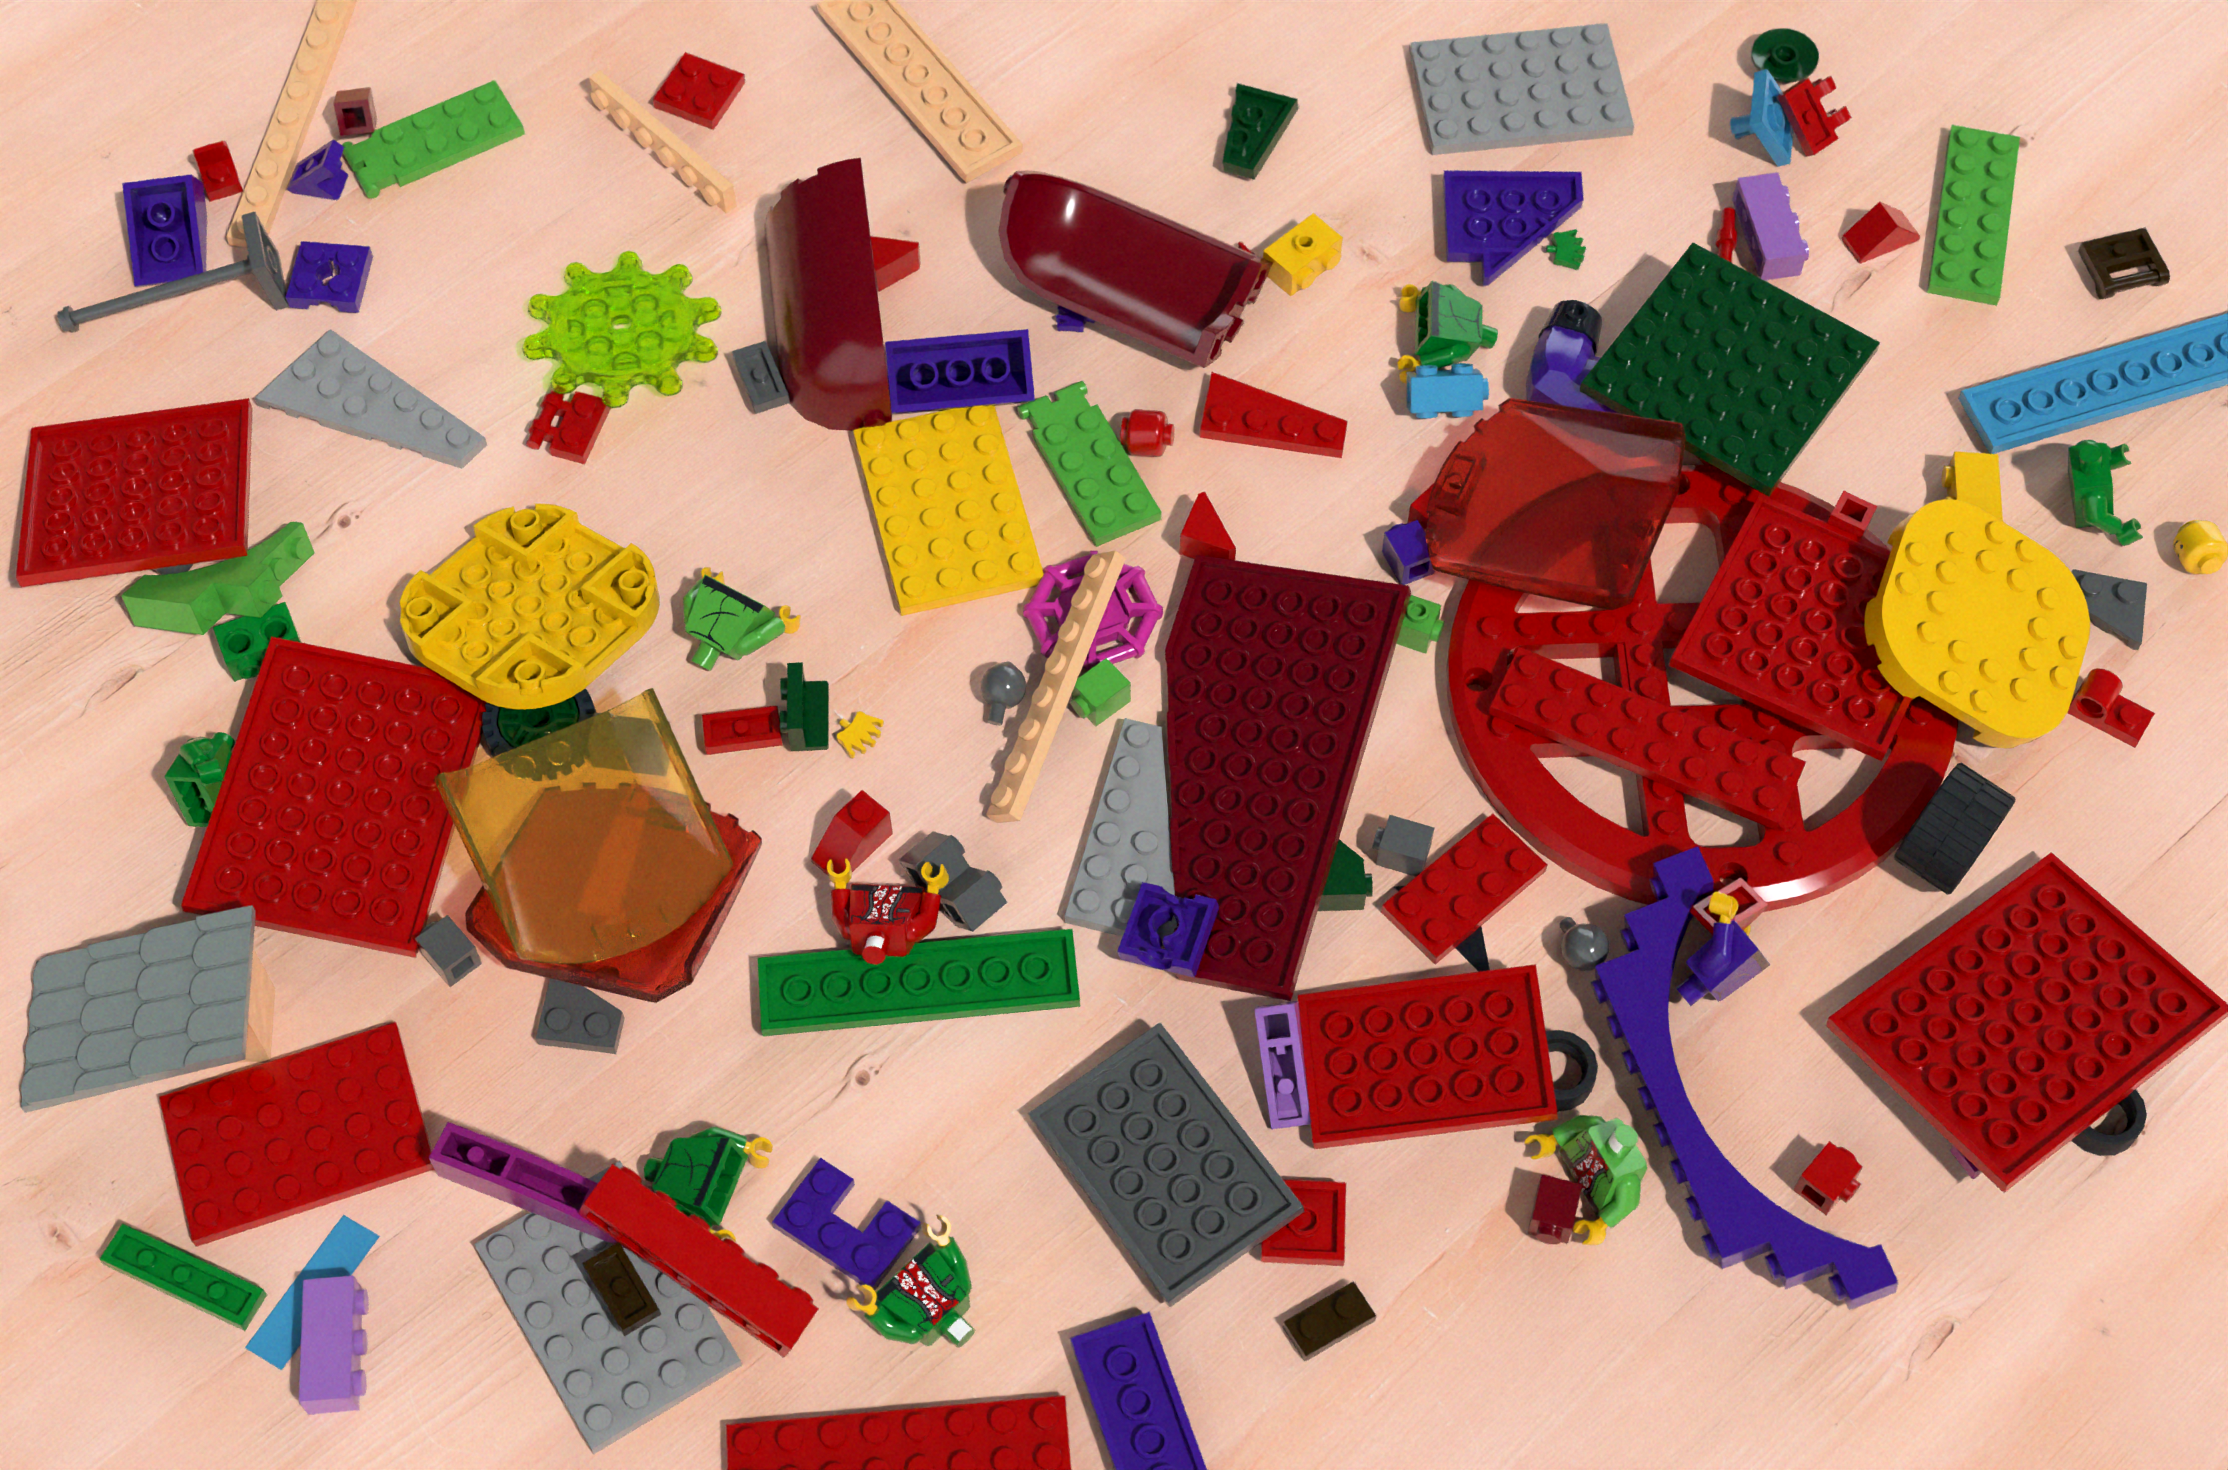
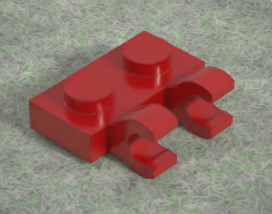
M1828 76L1824 80L1821 78L1817 79L1812 83L1809 78L1803 79L1777 96L1806 157L1817 154L1839 139L1834 129L1852 118L1846 106L1839 110H1836V108L1826 113L1820 101L1822 97L1837 88L1832 76Z

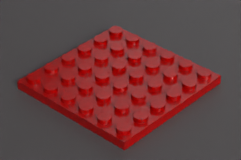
M250 399L31 427L16 570L19 586L43 585L247 556L253 410Z
M1759 494L1674 651L1669 666L1882 761L1912 701V698L1902 696L1881 674L1877 666L1882 661L1876 653L1875 645L1868 646L1865 634L1867 602L1877 596L1891 550Z

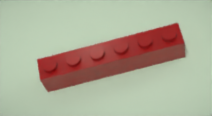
M612 1164L585 1200L578 1214L784 1358L791 1351L819 1310L818 1307L812 1304L813 1298L801 1288L793 1286L791 1289L779 1281L778 1273L770 1266L761 1262L756 1265L746 1258L743 1248L734 1241L727 1238L722 1241L709 1232L711 1228L703 1219L693 1214L688 1217L676 1209V1202L667 1194L658 1190L654 1193L641 1184V1177L633 1170L624 1166L619 1169Z

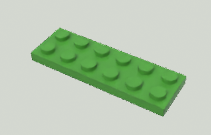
M1957 125L1951 126L1948 136L1927 293L1997 306L2001 295L2020 142L2019 136Z

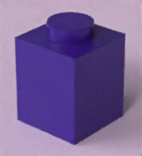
M1418 520L1408 524H1397L1387 532H1384L1382 553L1400 584L1406 585L1434 574L1437 552Z

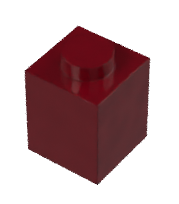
M371 87L336 91L333 104L340 136L375 132L377 116Z
M1542 1174L1527 1234L1536 1236L1539 1241L1546 1244L1556 1245L1560 1242L1568 1244L1574 1226L1582 1184Z

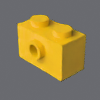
M1312 213L1263 250V259L1273 262L1267 277L1289 296L1294 295L1300 289L1308 288L1317 276L1325 270L1333 269L1339 263L1342 257L1343 237L1316 214Z

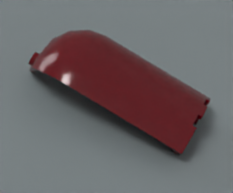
M860 157L817 168L818 174L805 181L799 178L781 192V199L774 207L771 206L765 220V241L779 374L789 395V404L805 420L829 430L853 431L860 428L885 426V423L892 422L879 301Z
M1022 170L1010 175L1004 185L1003 193L1005 198L1002 204L998 233L1004 260L1021 284L1041 298L1203 368L1209 366L1221 356V347L1225 340L1230 343L1233 341L1244 324V320L1239 318L1247 302L1255 304L1273 263L1117 196L1061 176L1039 171Z

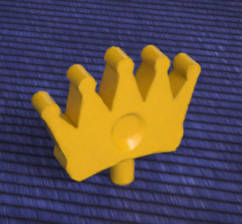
M859 711L851 723L844 718L840 721L839 724L845 729L837 734V741L843 746L850 758L855 757V752L852 748L860 751L861 754H865L866 747L862 743L875 747L876 741L871 736L881 737V731L877 730L875 726L883 727L884 721Z

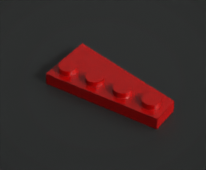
M1211 372L1200 428V438L1342 458L1348 421Z

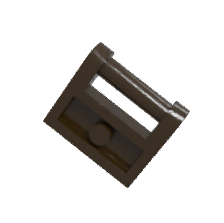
M2146 228L2081 242L2078 249L2079 255L2095 282L2097 296L2101 300L2111 298L2117 292L2150 284L2161 286L2168 284L2170 281L2168 267ZM2147 265L2149 271L2112 279L2110 276L2111 273Z

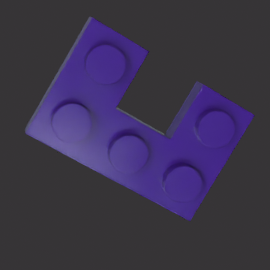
M820 1158L772 1221L773 1228L860 1285H869L876 1290L921 1229V1222L889 1201H886L864 1232L859 1231L833 1214L854 1187V1179Z

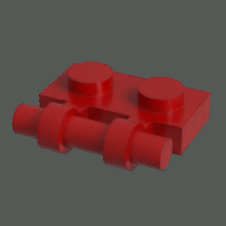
M555 384L550 393L545 394L541 402L542 410L538 419H534L528 429L530 435L526 444L528 447L538 450L543 441L551 443L549 447L551 456L585 465L610 412L609 399L578 391L575 392L571 402L564 401L566 389L561 385ZM555 415L563 417L559 428L551 426Z

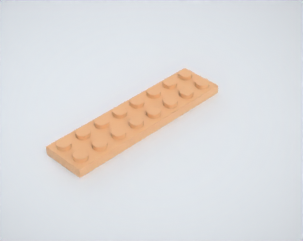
M822 0L817 3L819 14L966 183L1023 152V143L896 0Z

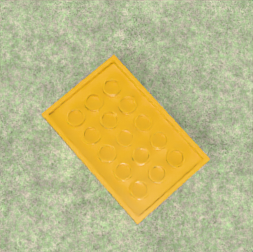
M994 405L954 408L885 423V426L853 430L855 444L901 616L1038 586L1044 572Z

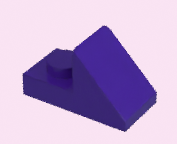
M333 139L298 162L287 190L293 194L338 200L348 178V174L340 169L342 166L340 157L344 146Z

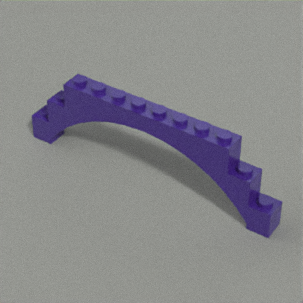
M1698 846L1653 863L1654 878L1649 879V882L1658 902L1624 914L1625 929L1620 930L1625 947L1630 953L1596 965V980L1591 982V986L1598 1003L1606 1002L1611 1013L1610 1016L1606 1017L1612 1036L1614 1039L1621 1037L1627 1051L1622 1052V1057L1629 1074L1637 1073L1642 1087L1637 1088L1641 1103L1645 1111L1653 1110L1658 1123L1653 1125L1658 1142L1662 1148L1668 1146L1674 1160L1669 1161V1165L1674 1179L1678 1185L1685 1183L1690 1197L1685 1198L1688 1211L1694 1222L1698 1220L1702 1222L1706 1235L1701 1236L1710 1260L1717 1258L1721 1268L1724 1269L1769 1252V1255L1764 1257L1767 1268L1773 1280L1781 1279L1785 1289L1832 1272L1833 1276L1828 1277L1831 1289L1838 1301L1845 1300L1849 1310L1896 1293L1899 1282L1881 1244L1870 1248L1836 1237L1802 1221L1781 1208L1740 1174L1725 1158L1705 1131L1686 1095L1675 1063L1669 1031L1668 1006L1670 984L1677 953L1687 927L1693 918L1690 909L1693 905L1702 901L1703 898L1713 894L1714 880Z

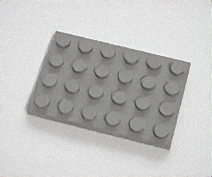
M1608 23L1410 42L1409 52L1432 155L1633 135L1634 123Z
M621 1161L614 1164L619 1169L623 1166ZM610 1167L589 1179L599 1183ZM532 1212L474 1244L594 1454L742 1366L740 1358L708 1305L630 1250L623 1248L657 1304L661 1315L624 1336L582 1264L614 1244Z

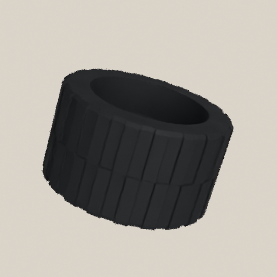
M1958 763L1942 782L1910 828L1894 854V860L1945 894H1952L2016 801L2015 797L1963 763Z

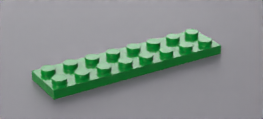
M1073 929L915 943L909 955L904 957L886 956L882 963L875 965L866 962L862 955H856L852 952V949L757 958L761 1031L763 1036L1080 1007Z

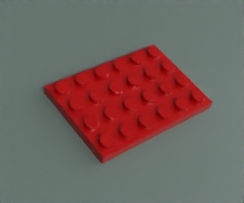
M1536 964L1298 995L1314 1149L1558 1120Z
M396 1022L159 1097L192 1242L196 1247L435 1170L429 1160L432 1148L400 1030Z

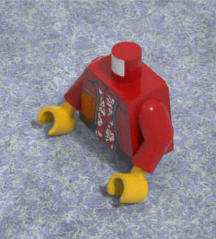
M845 858L846 869L840 874L834 873L832 859L828 861V875L835 887L834 890H831L832 921L841 936L846 940H851L852 952L856 955H862L866 962L875 965L882 963L886 956L904 957L909 955L915 943L934 931L942 898L941 895H938V892L949 881L948 872L943 864H941L939 875L931 878V864L926 862L923 865L921 874L928 885L927 892H925V887L851 884L850 889H846V884L852 878L848 859Z

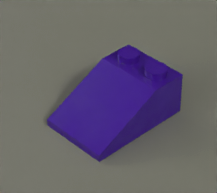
M189 174L122 183L134 286L144 287L165 284L206 272L207 211L203 182Z

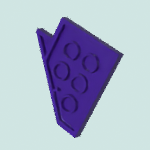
M1444 170L1443 194L1447 262H1482L1483 286L1490 285L1582 208L1584 199L1582 172Z

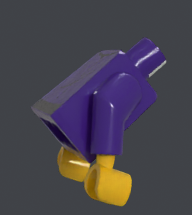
M1714 892L1709 903V911L1720 915L1719 923H1714L1713 937L1688 958L1686 963L1694 974L1676 987L1690 1006L1708 992L1718 1002L1722 1001L1770 966L1761 951L1748 937L1751 926L1749 925L1743 931L1734 919L1731 921L1738 910L1737 900L1720 892Z

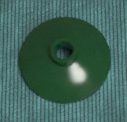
M1777 28L1768 30L1756 38L1751 49V59L1758 71L1768 69L1775 81L1790 83L1806 79L1816 70L1819 52L1815 43L1805 34L1793 29Z

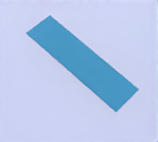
M343 1215L245 1348L282 1370L301 1345L303 1280L351 1276L380 1236Z

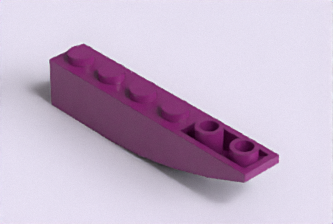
M447 1122L429 1156V1160L439 1177L609 1243L616 1244L618 1242L578 1214L583 1203L598 1184L597 1182L533 1154Z

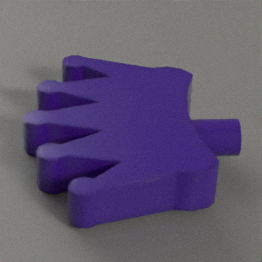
M1057 307L1056 322L1058 323V331L1084 332L1086 321L1095 323L1094 320L1065 307Z

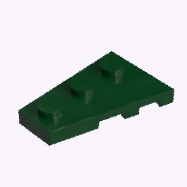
M1237 83L1235 91L1236 100L1231 113L1232 122L1230 131H1228L1223 156V168L1225 172L1255 180L1298 111V99Z

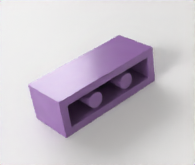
M1778 172L1738 178L1732 201L1758 277L1763 280L1800 276L1804 262L1809 258V247L1807 241L1801 239L1798 215L1796 212L1792 213L1789 205L1790 195L1788 187L1782 185Z
M355 1276L303 1280L299 1403L308 1415L358 1411L359 1397L366 1394V1374L364 1370H360L361 1355L367 1354L368 1341L366 1330H361L362 1315L368 1314L369 1299L367 1290L361 1288Z

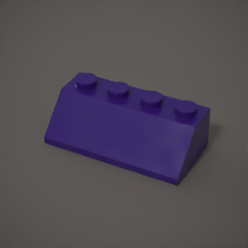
M1028 329L885 342L892 414L1035 401Z

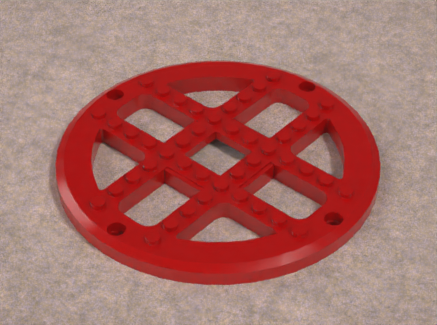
M1661 465L1610 473L1562 491L1527 512L1493 544L1471 575L1459 601L1452 625L1446 665L1447 698L1452 725L1467 765L1492 806L1515 832L1539 853L1565 871L1599 889L1634 902L1650 905L1658 902L1649 882V879L1654 878L1653 863L1698 846L1714 880L1713 893L1726 887L1721 882L1722 879L1728 878L1736 881L1742 878L1768 904V907L1763 912L1795 906L1830 894L1859 879L1882 863L1900 846L1912 825L1942 784L1953 754L1958 719L1918 696L1911 701L1889 746L1891 753L1880 773L1866 791L1848 808L1823 825L1808 832L1804 829L1798 786L1796 785L1777 831L1757 823L1760 843L1750 847L1707 848L1696 844L1690 838L1683 792L1636 774L1644 835L1641 836L1599 815L1580 802L1551 775L1538 759L1590 757L1592 755L1489 714L1490 705L1507 672V665L1512 662L1518 648L1521 647L1549 659L1613 657L1617 686L1793 756L1794 752L1800 750L1850 749L1851 747L1744 699H1742L1743 704L1671 706L1663 649L1677 648L1701 602L1657 604L1647 528L1655 524L1699 523L1707 526L1715 537L1720 568L1759 494L1827 523L1834 506L1794 486L1780 482L1769 497L1717 467L1706 465ZM1668 490H1676L1680 495L1672 494ZM1866 529L1862 537L1863 539L1890 550L1878 537ZM1599 537L1605 539L1613 607L1603 611L1518 613L1532 589L1559 562ZM1476 684L1482 686L1485 690L1473 691L1468 686Z

